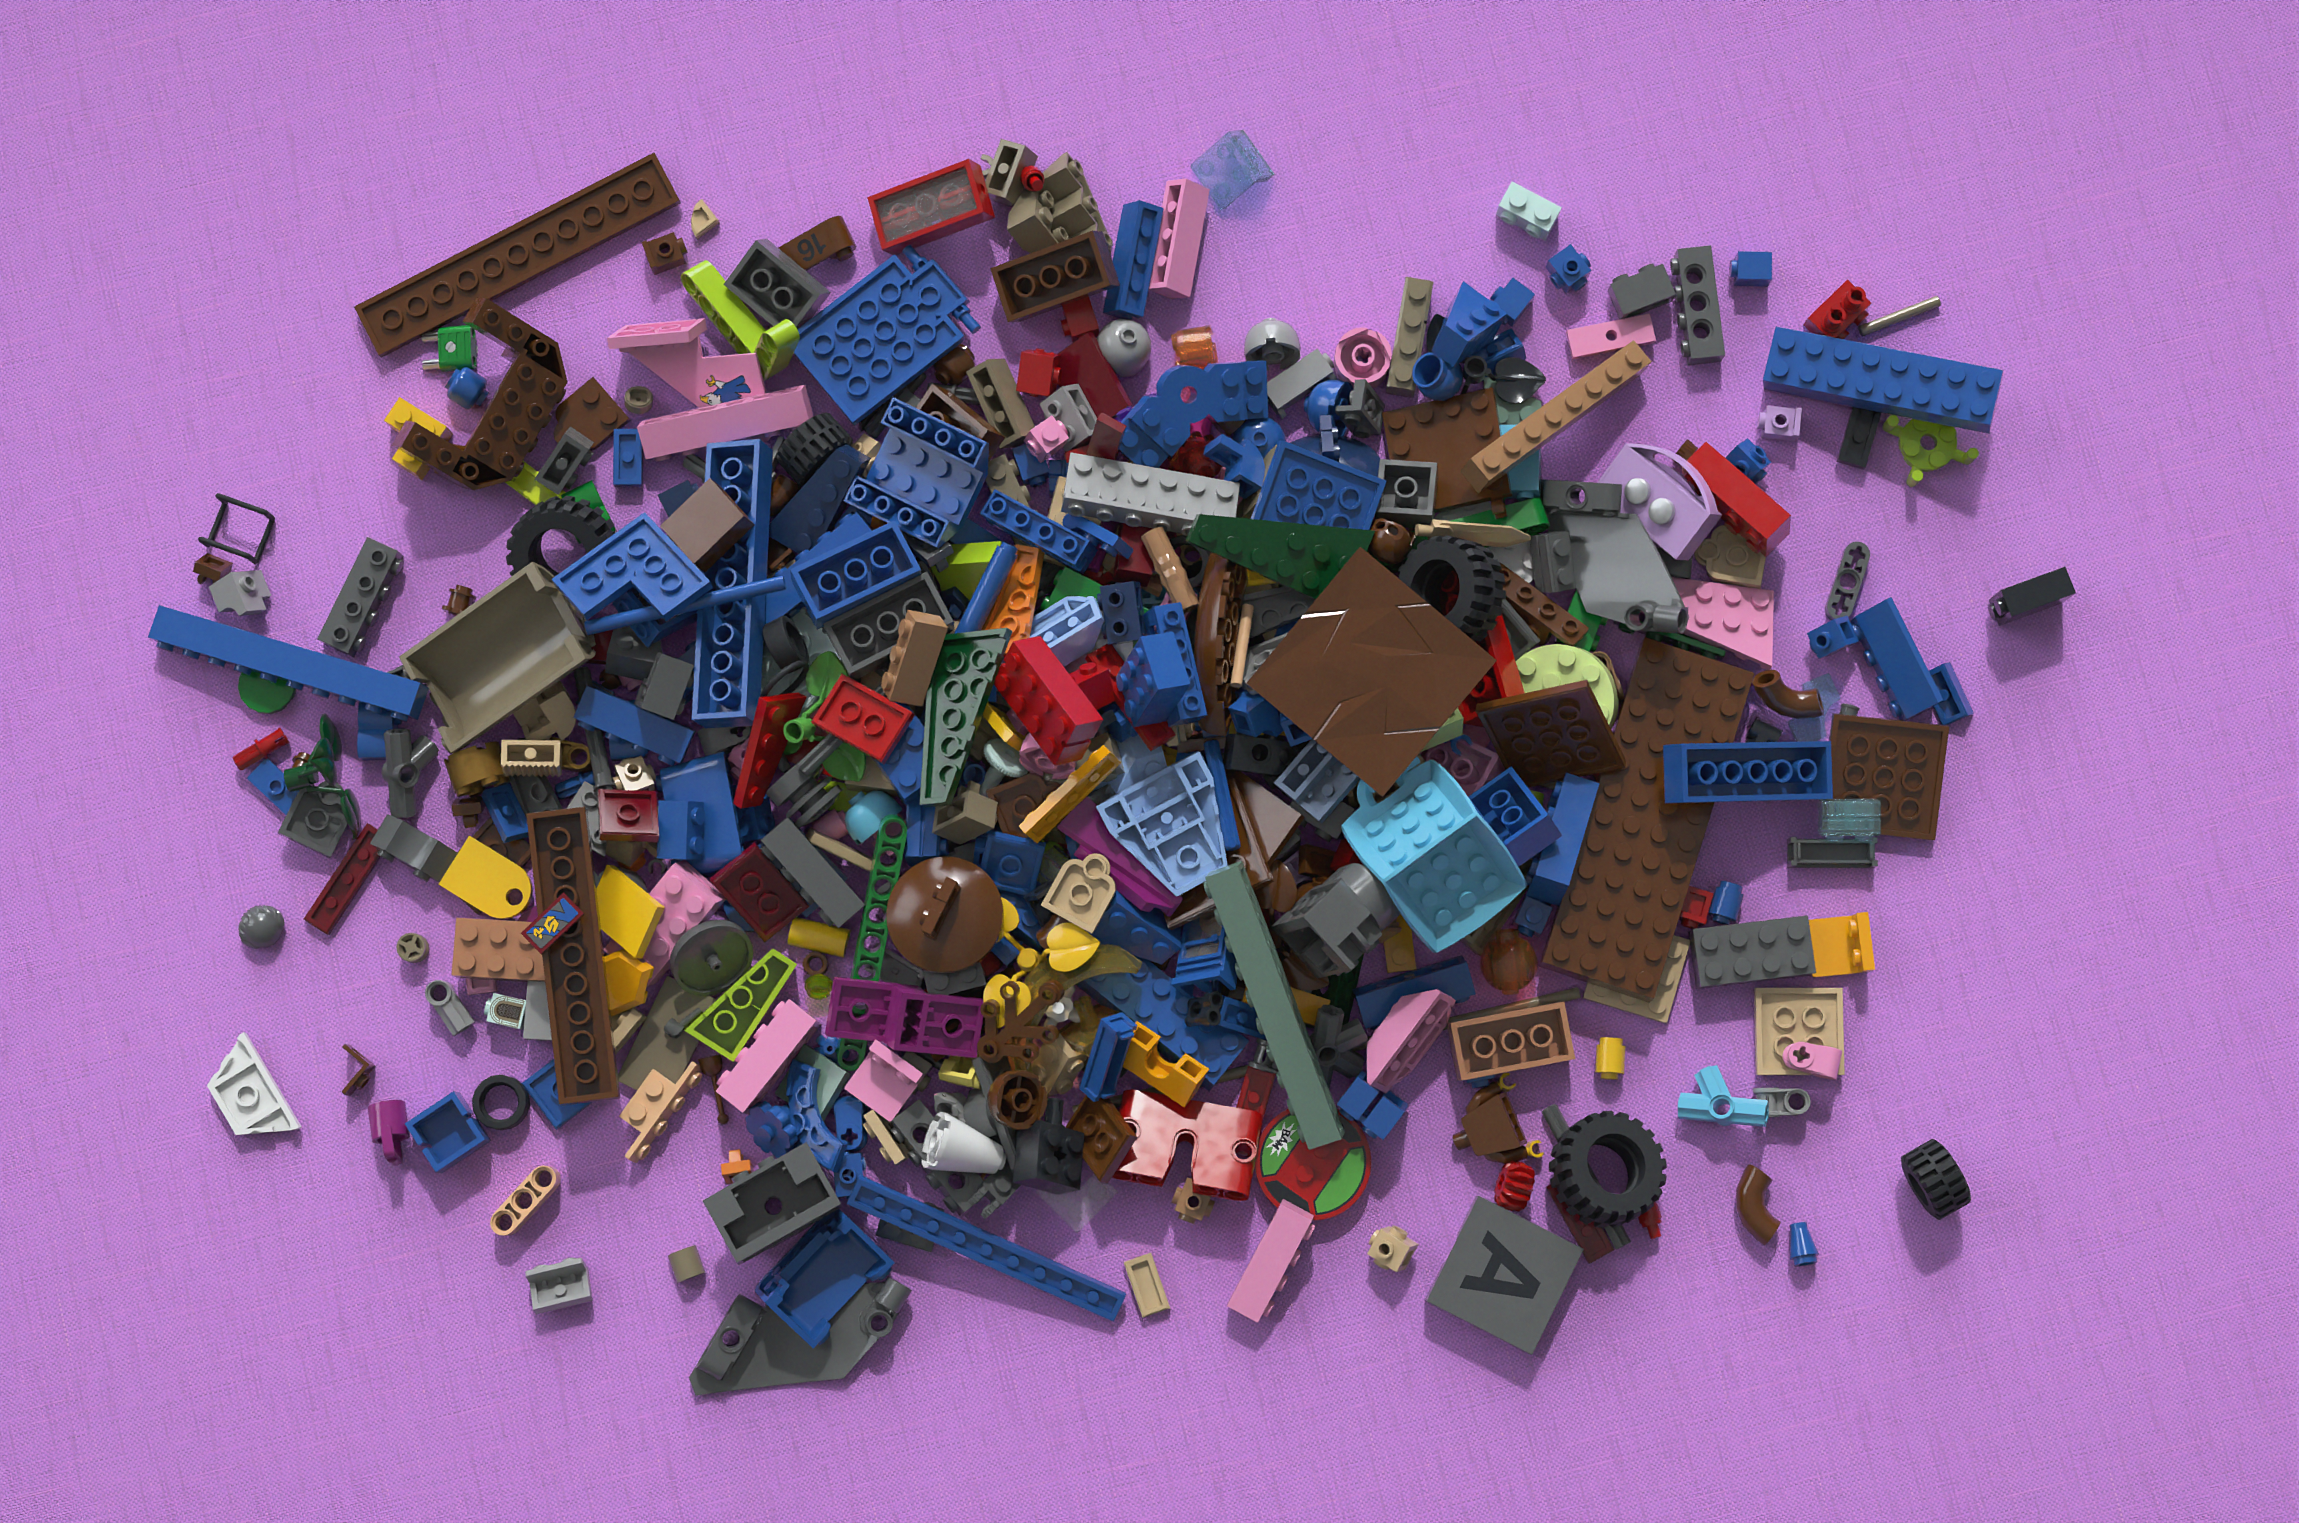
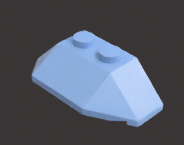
M1067 596L1033 617L1030 638L1041 636L1063 667L1094 649L1104 621L1096 599L1093 596H1088L1087 598Z

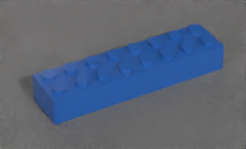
M1776 326L1764 372L1763 387L1764 390L1990 434L2002 383L2003 370Z

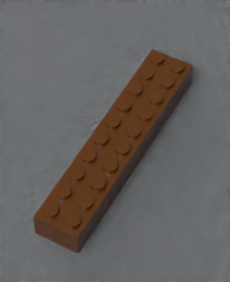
M584 806L527 813L538 916L563 892L585 914L542 954L559 1105L565 1106L619 1099L621 1097L588 812Z

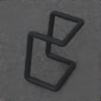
M217 493L215 497L222 502L208 539L199 537L198 541L206 547L213 546L246 558L253 564H257L274 525L275 517L265 509ZM228 502L262 514L269 519L255 557L244 551L213 541Z

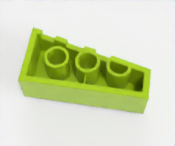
M772 948L684 1031L734 1062L797 964Z

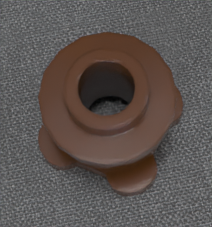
M456 585L455 589L449 588L451 595L447 606L443 605L442 610L453 615L460 614L471 606L473 600H476V596L472 595L473 589L462 585Z

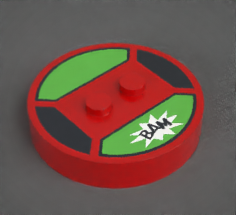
M1289 1109L1281 1112L1270 1121L1259 1138L1255 1173L1262 1192L1276 1208L1279 1207L1284 1199L1314 1215L1312 1220H1323L1339 1215L1358 1200L1369 1180L1371 1152L1366 1136L1354 1120L1350 1121L1337 1109L1345 1129L1342 1139L1310 1150L1306 1142H1301L1297 1131V1126H1299L1296 1115H1291Z

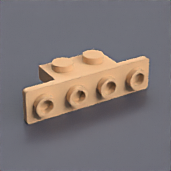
M692 1061L676 1084L655 1069L651 1070L619 1115L620 1118L641 1132L625 1154L628 1160L637 1163L649 1154L651 1150L650 1144L656 1136H660L666 1130L668 1119L673 1112L679 1111L685 1102L684 1097L690 1088H695L700 1082L702 1071L699 1064Z

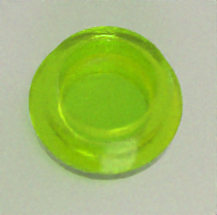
M823 974L810 976L804 983L807 995L815 1000H823L829 997L833 986V981Z

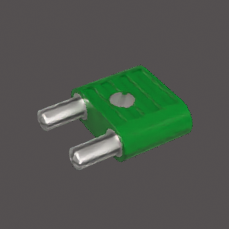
M468 325L440 327L438 331L422 335L421 340L423 342L438 341L439 359L423 360L422 368L424 370L440 369L442 372L455 371L456 369L461 370L464 367L476 369L478 347L476 345V331Z

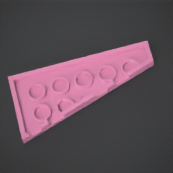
M1672 577L1685 607H1689V620L1683 634L1716 648L1722 647L1736 653L1735 657L1744 661L1746 658L1761 664L1760 667L1765 670L1771 669L1773 651V590Z

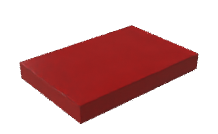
M841 674L811 723L885 764L915 714L850 677Z

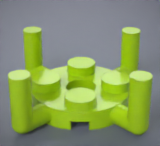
M1896 415L1889 416L1882 425L1885 432L1899 437V450H1901L1905 462L1912 467L1906 480L1909 487L1916 486L1922 480V472L1940 469L1951 459L1969 465L1979 456V451L1976 448H1970L1967 452L1956 449L1957 432L1952 426L1911 419L1902 427L1898 425L1899 418ZM1921 437H1931L1935 442L1934 449H1924L1920 444Z

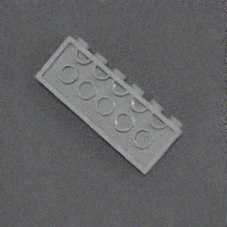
M1071 452L1061 512L1077 517H1093L1104 522L1126 523L1132 527L1143 526L1154 529L1163 527L1165 532H1176L1188 536L1196 514L1236 517L1240 483Z

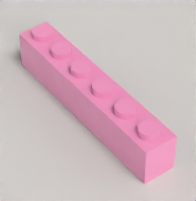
M801 385L644 420L637 426L645 458H655V461H663L671 458L673 453L682 452V455L696 453L699 451L698 448L707 446V443L753 440V436L763 434L764 437H771L780 434V430L791 428V431H794L798 426L814 416L806 386Z

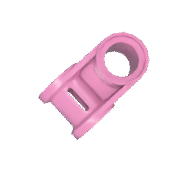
M1797 1042L1788 1045L1784 1049L1782 1059L1784 1064L1790 1069L1810 1073L1820 1078L1836 1080L1842 1050L1806 1042ZM1799 1050V1054L1804 1056V1059L1797 1062V1057L1793 1056V1052Z

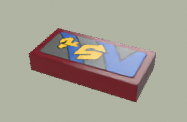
M563 892L521 934L542 955L585 914Z

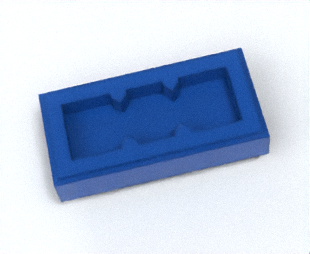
M269 758L264 759L247 779L287 815L299 790L290 792L284 783V772Z

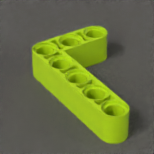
M707 260L700 262L681 274V282L686 291L738 354L757 353L763 381H766L788 366L800 340L799 332L790 320L785 319L766 331L742 300L724 285L726 282L724 278Z

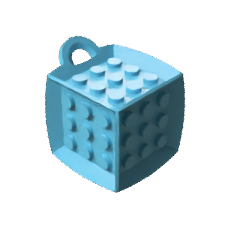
M1429 760L1402 774L1395 781L1399 788L1378 804L1373 798V793L1370 792L1365 782L1360 779L1357 787V798L1360 807L1342 824L1341 829L1362 864L1383 883L1411 930L1433 953H1438L1488 922L1512 902L1526 888L1527 883L1506 846L1488 823L1479 815L1458 782L1435 760Z

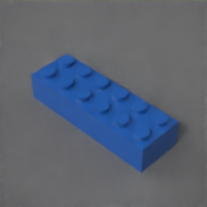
M1831 741L1663 745L1665 803L1833 799Z

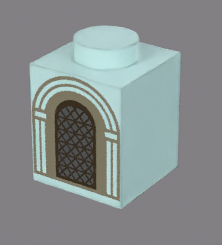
M493 993L492 999L488 998L485 1005L484 1015H487L486 1021L524 1030L526 1000Z

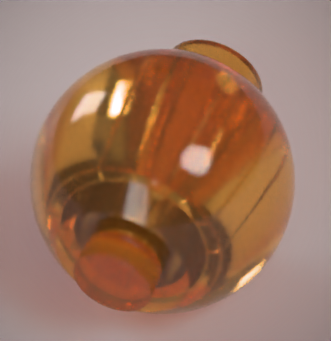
M1499 929L1495 931L1496 938L1490 941L1482 951L1480 957L1481 973L1486 982L1493 988L1502 990V994H1518L1519 989L1528 986L1536 975L1538 968L1537 955L1532 945L1527 940L1519 937L1518 929Z

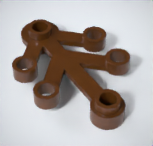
M1048 980L1041 985L1038 991L1039 996L1018 1016L1017 996L1020 993V987L1014 981H1008L1000 988V995L1005 999V1028L1001 1032H997V1014L1000 1012L999 1003L994 999L984 1002L981 1005L980 1011L985 1017V1035L977 1043L979 1056L989 1063L998 1062L1003 1056L1021 1057L1023 1061L1029 1063L1039 1056L1038 1046L1034 1043H1027L1024 1046L1007 1044L1006 1042L1013 1036L1040 1039L1045 1044L1055 1042L1059 1037V1030L1054 1025L1040 1027L1026 1024L1046 1005L1058 1003L1064 997V987L1059 981ZM1007 986L1013 989V995L1007 993ZM1046 990H1050L1053 993V999L1047 997ZM987 1005H991L994 1008V1013L988 1012ZM1046 1030L1052 1032L1053 1039H1050L1046 1036ZM987 1045H991L994 1048V1053L988 1051ZM1026 1048L1033 1051V1057L1026 1054Z

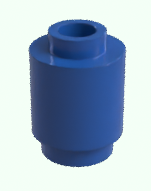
M1727 881L1720 882L1719 887L1715 888L1708 913L1713 916L1712 921L1723 925H1729L1730 921H1737L1744 897L1742 886Z

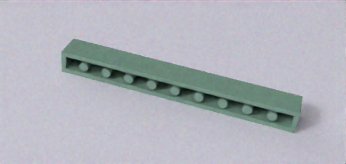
M1243 861L1211 871L1205 877L1204 889L1208 898H1213L1217 909H1214L1217 923L1219 926H1224L1227 934L1225 936L1226 947L1230 953H1234L1237 960L1235 964L1236 973L1240 980L1245 981L1248 989L1245 991L1247 1002L1251 1008H1255L1258 1015L1256 1025L1260 1034H1265L1268 1057L1271 1062L1275 1061L1279 1070L1276 1073L1280 1087L1282 1089L1285 1088L1289 1097L1287 1099V1106L1291 1115H1296L1299 1126H1297L1299 1138L1302 1143L1306 1142L1309 1150L1341 1140L1345 1129Z

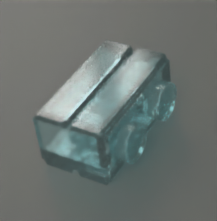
M1819 799L1818 832L1821 836H1826V841H1844V836H1855L1856 841H1872L1873 836L1881 834L1880 800Z

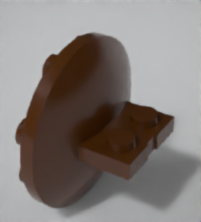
M936 857L913 866L898 880L888 900L886 920L888 931L895 947L909 962L923 970L934 973H954L974 966L990 953L1001 934L1004 909L998 888L983 869L961 858Z

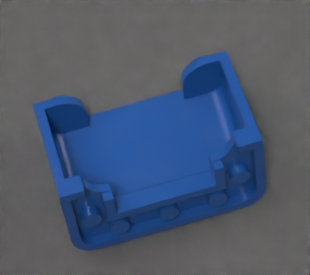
M725 752L711 754L660 769V775H656L655 778L658 792H663L664 801L704 802L705 820L703 823L704 849L702 860L671 859V866L686 860L705 878L714 876L744 851V847L741 846L744 845L741 837L736 805L733 804V781L729 775L731 768L727 759L729 756Z
M838 1209L817 1221L760 1280L755 1288V1293L804 1341L814 1348L817 1344L821 1345L828 1339L831 1333L829 1331L831 1324L828 1321L868 1279L875 1281L886 1278L891 1272V1266L895 1262L850 1218Z

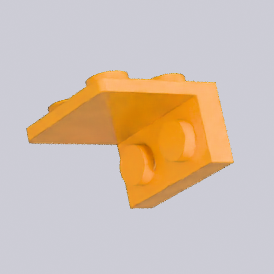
M1868 912L1855 913L1852 916L1809 920L1816 973L1811 975L1812 977L1866 973L1875 970Z

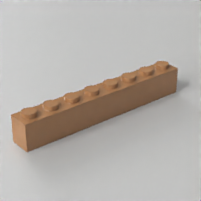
M1633 340L1473 456L1460 472L1479 494L1639 377L1652 361Z

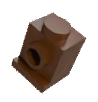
M674 232L648 242L647 240L641 242L654 275L686 264L683 255L688 253L683 238L677 239ZM670 247V251L668 253H661L662 249Z

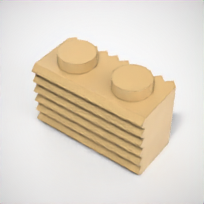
M502 740L501 767L504 775L507 777L509 774L511 776L516 774L517 776L522 775L524 777L527 774L530 777L533 774L536 777L539 774L541 777L543 775L546 777L549 775L560 777L562 775L561 742L558 740Z

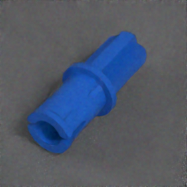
M593 770L586 773L580 771L578 776L556 784L555 791L559 799L564 800L576 795L584 781L595 786Z

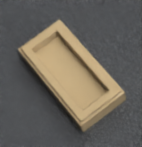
M1152 1253L1125 1261L1124 1265L1142 1317L1169 1309L1170 1306Z

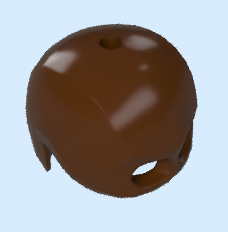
M1383 518L1377 519L1371 528L1375 533L1368 547V552L1383 563L1398 564L1411 551L1416 539L1415 532L1407 531L1403 526ZM1379 525H1385L1382 529H1377Z

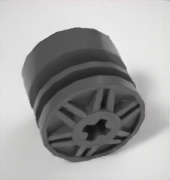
M797 763L765 792L777 807L782 806L788 801L793 804L786 817L790 818L798 811L802 814L794 823L797 829L818 819L834 804L838 794L843 790L839 785H836L829 792L824 789L833 780L831 776L824 778L820 782L815 779L823 768L821 765L812 774L807 776L798 768Z

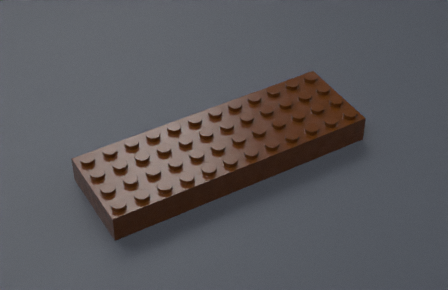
M1646 637L1643 639L1639 646L1624 694V700L1621 703L1613 729L1614 737L1626 759L1625 768L1599 773L1597 780L1599 787L1570 884L1560 905L1557 907L1539 967L1648 1003L1654 999L1715 803H1665L1663 745L1733 743L1754 672Z

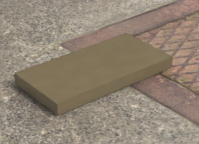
M667 976L618 1074L619 1082L638 1090L651 1070L655 1069L676 1084L687 1069L700 1041L685 1031L678 1038H672L664 1032V1027L671 1018L680 1023L682 1019L698 1007L704 1012L716 999L710 996L690 994L684 991L675 979Z

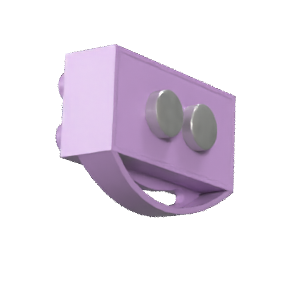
M1625 444L1597 482L1622 484L1620 513L1637 514L1650 538L1676 560H1689L1722 516L1718 512L1712 492L1701 474L1684 458L1661 447L1644 444ZM1659 453L1678 462L1695 480L1702 495L1699 496L1691 484L1679 472L1658 462L1655 459V455Z

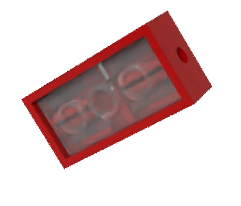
M970 159L867 197L881 249L892 255L903 253V249L908 245L916 248L995 218L981 166Z

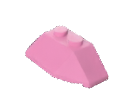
M1437 989L1402 996L1392 1006L1390 1013L1381 1025L1375 1029L1372 1037L1367 1042V1083L1387 1093L1392 1088V1085L1400 1082L1412 1072L1446 1027L1451 1015V1008L1456 1000Z

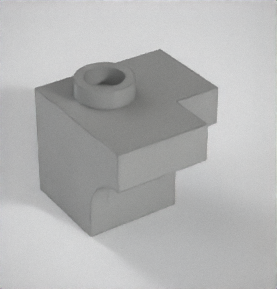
M261 570L231 572L209 586L218 612L236 611L239 616L262 613L266 610L263 601L271 596Z

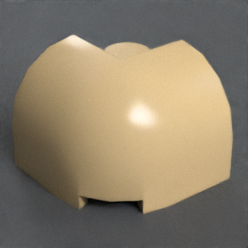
M561 681L513 713L521 725L527 740H549L555 732H557L561 740H564L572 732L576 723V719L573 718L575 714L574 706Z

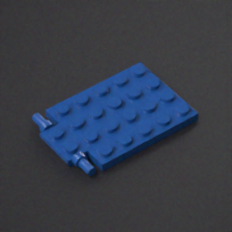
M911 245L906 246L902 252L913 264L912 269L915 271L913 274L909 272L894 254L797 329L800 340L793 354L854 426L965 340L963 333L951 321V316H954L958 322L962 321L972 334L981 328L971 316V310L967 307V304L970 303L969 299L934 259L928 261L925 257H921Z

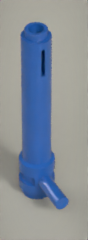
M1002 542L1001 546L997 545L954 633L981 631L1018 556L1016 554L1018 550L1016 547L1006 542Z

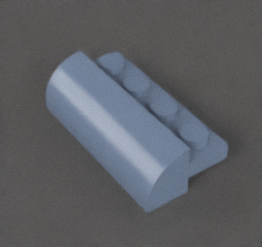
M1311 739L1274 784L1294 803L1322 824L1361 778L1314 739Z

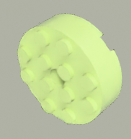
M1551 644L1535 648L1516 661L1525 693L1588 680L1610 728H1613L1618 713L1617 690L1610 671L1595 655L1579 647Z

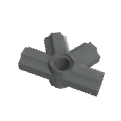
M1323 1005L1317 1010L1314 1031L1309 1037L1327 1085L1330 1088L1333 1070L1349 1079L1359 1075L1365 1060L1362 1055L1352 1049L1367 1043L1368 1038L1358 1018L1342 1025L1344 1018L1343 1010L1333 1005Z

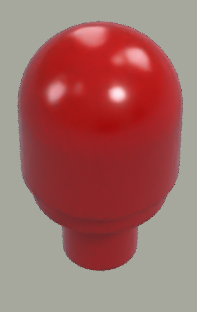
M1026 166L1020 175V181L1027 190L1040 191L1043 188L1045 178L1036 166Z
M1656 1201L1651 1209L1638 1217L1642 1228L1647 1227L1650 1239L1662 1236L1658 1226L1659 1223H1662V1216Z

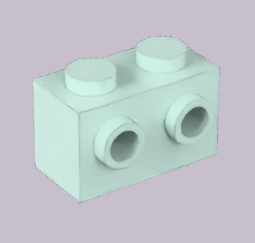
M1511 182L1498 206L1496 215L1504 222L1524 229L1532 237L1541 238L1546 241L1559 217L1562 207Z

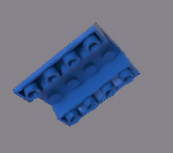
M893 397L881 421L882 424L890 427L866 479L855 476L844 502L887 523L895 520L899 529L940 548L964 526L987 478L989 443Z

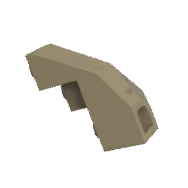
M1065 152L1042 172L1045 181L1040 191H1029L1026 188L1023 190L1008 214L1007 231L1020 247L1029 253L1092 230L1103 231L1111 255L1113 242L1101 218L1097 202L1093 198L1082 165L1078 160H1073L1068 152Z

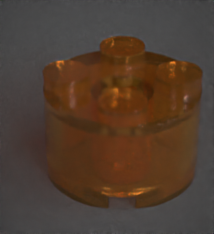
M1211 325L1177 330L1176 334H1171L1173 350L1176 351L1177 358L1180 357V361H1176L1175 366L1188 365L1203 370L1208 363H1219L1216 344L1212 342L1211 335H1213Z

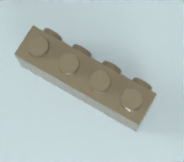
M1005 454L988 462V475L985 480L990 493L992 494L994 489L1029 507L1028 502L1032 499L1026 486H1020L1016 479V476L1020 475L1014 460L1008 461ZM1011 536L1014 545L1019 544L1029 546L1024 542Z

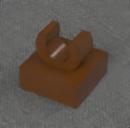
M206 553L195 561L193 572L199 574L197 578L198 584H203L207 578L212 579L214 584L231 573L233 563Z
M481 796L458 798L451 805L453 817L463 815L465 828L476 827V823H479L478 814L482 813L486 807Z

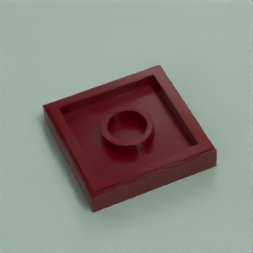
M598 789L599 840L658 842L659 826L656 791Z

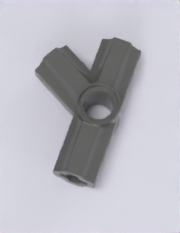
M409 729L386 730L384 733L386 762L382 767L381 774L385 782L388 783L391 816L396 818L412 817L417 813L415 784L418 782L420 772L439 755V749L435 743L423 735L411 744Z

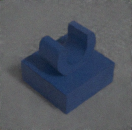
M956 586L939 592L952 620H956L964 614L970 600Z

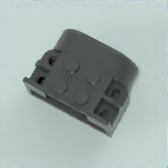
M1352 863L1340 867L1323 884L1309 890L1271 928L1318 979L1334 974L1339 976L1343 972L1347 974L1359 963L1357 959L1362 954L1371 952L1380 943L1378 939L1382 936V932L1399 916L1400 911L1392 901L1383 883L1367 867L1358 863Z
M807 1142L777 1159L773 1155L757 1164L758 1170L751 1174L747 1170L739 1173L732 1178L733 1184L703 1200L705 1207L738 1265L783 1243L842 1207ZM778 1199L782 1203V1209L778 1214L771 1215L766 1211V1204L769 1200Z

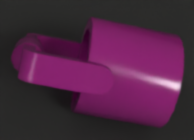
M387 1100L368 1106L372 1142L382 1144L387 1161L393 1166H398L403 1163L401 1141L410 1137L409 1130L405 1125L408 1122L405 1101Z

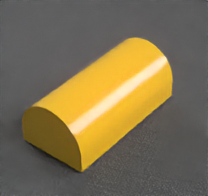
M796 917L791 923L788 945L844 958L851 930L842 927L838 928L833 925L829 927L825 923Z

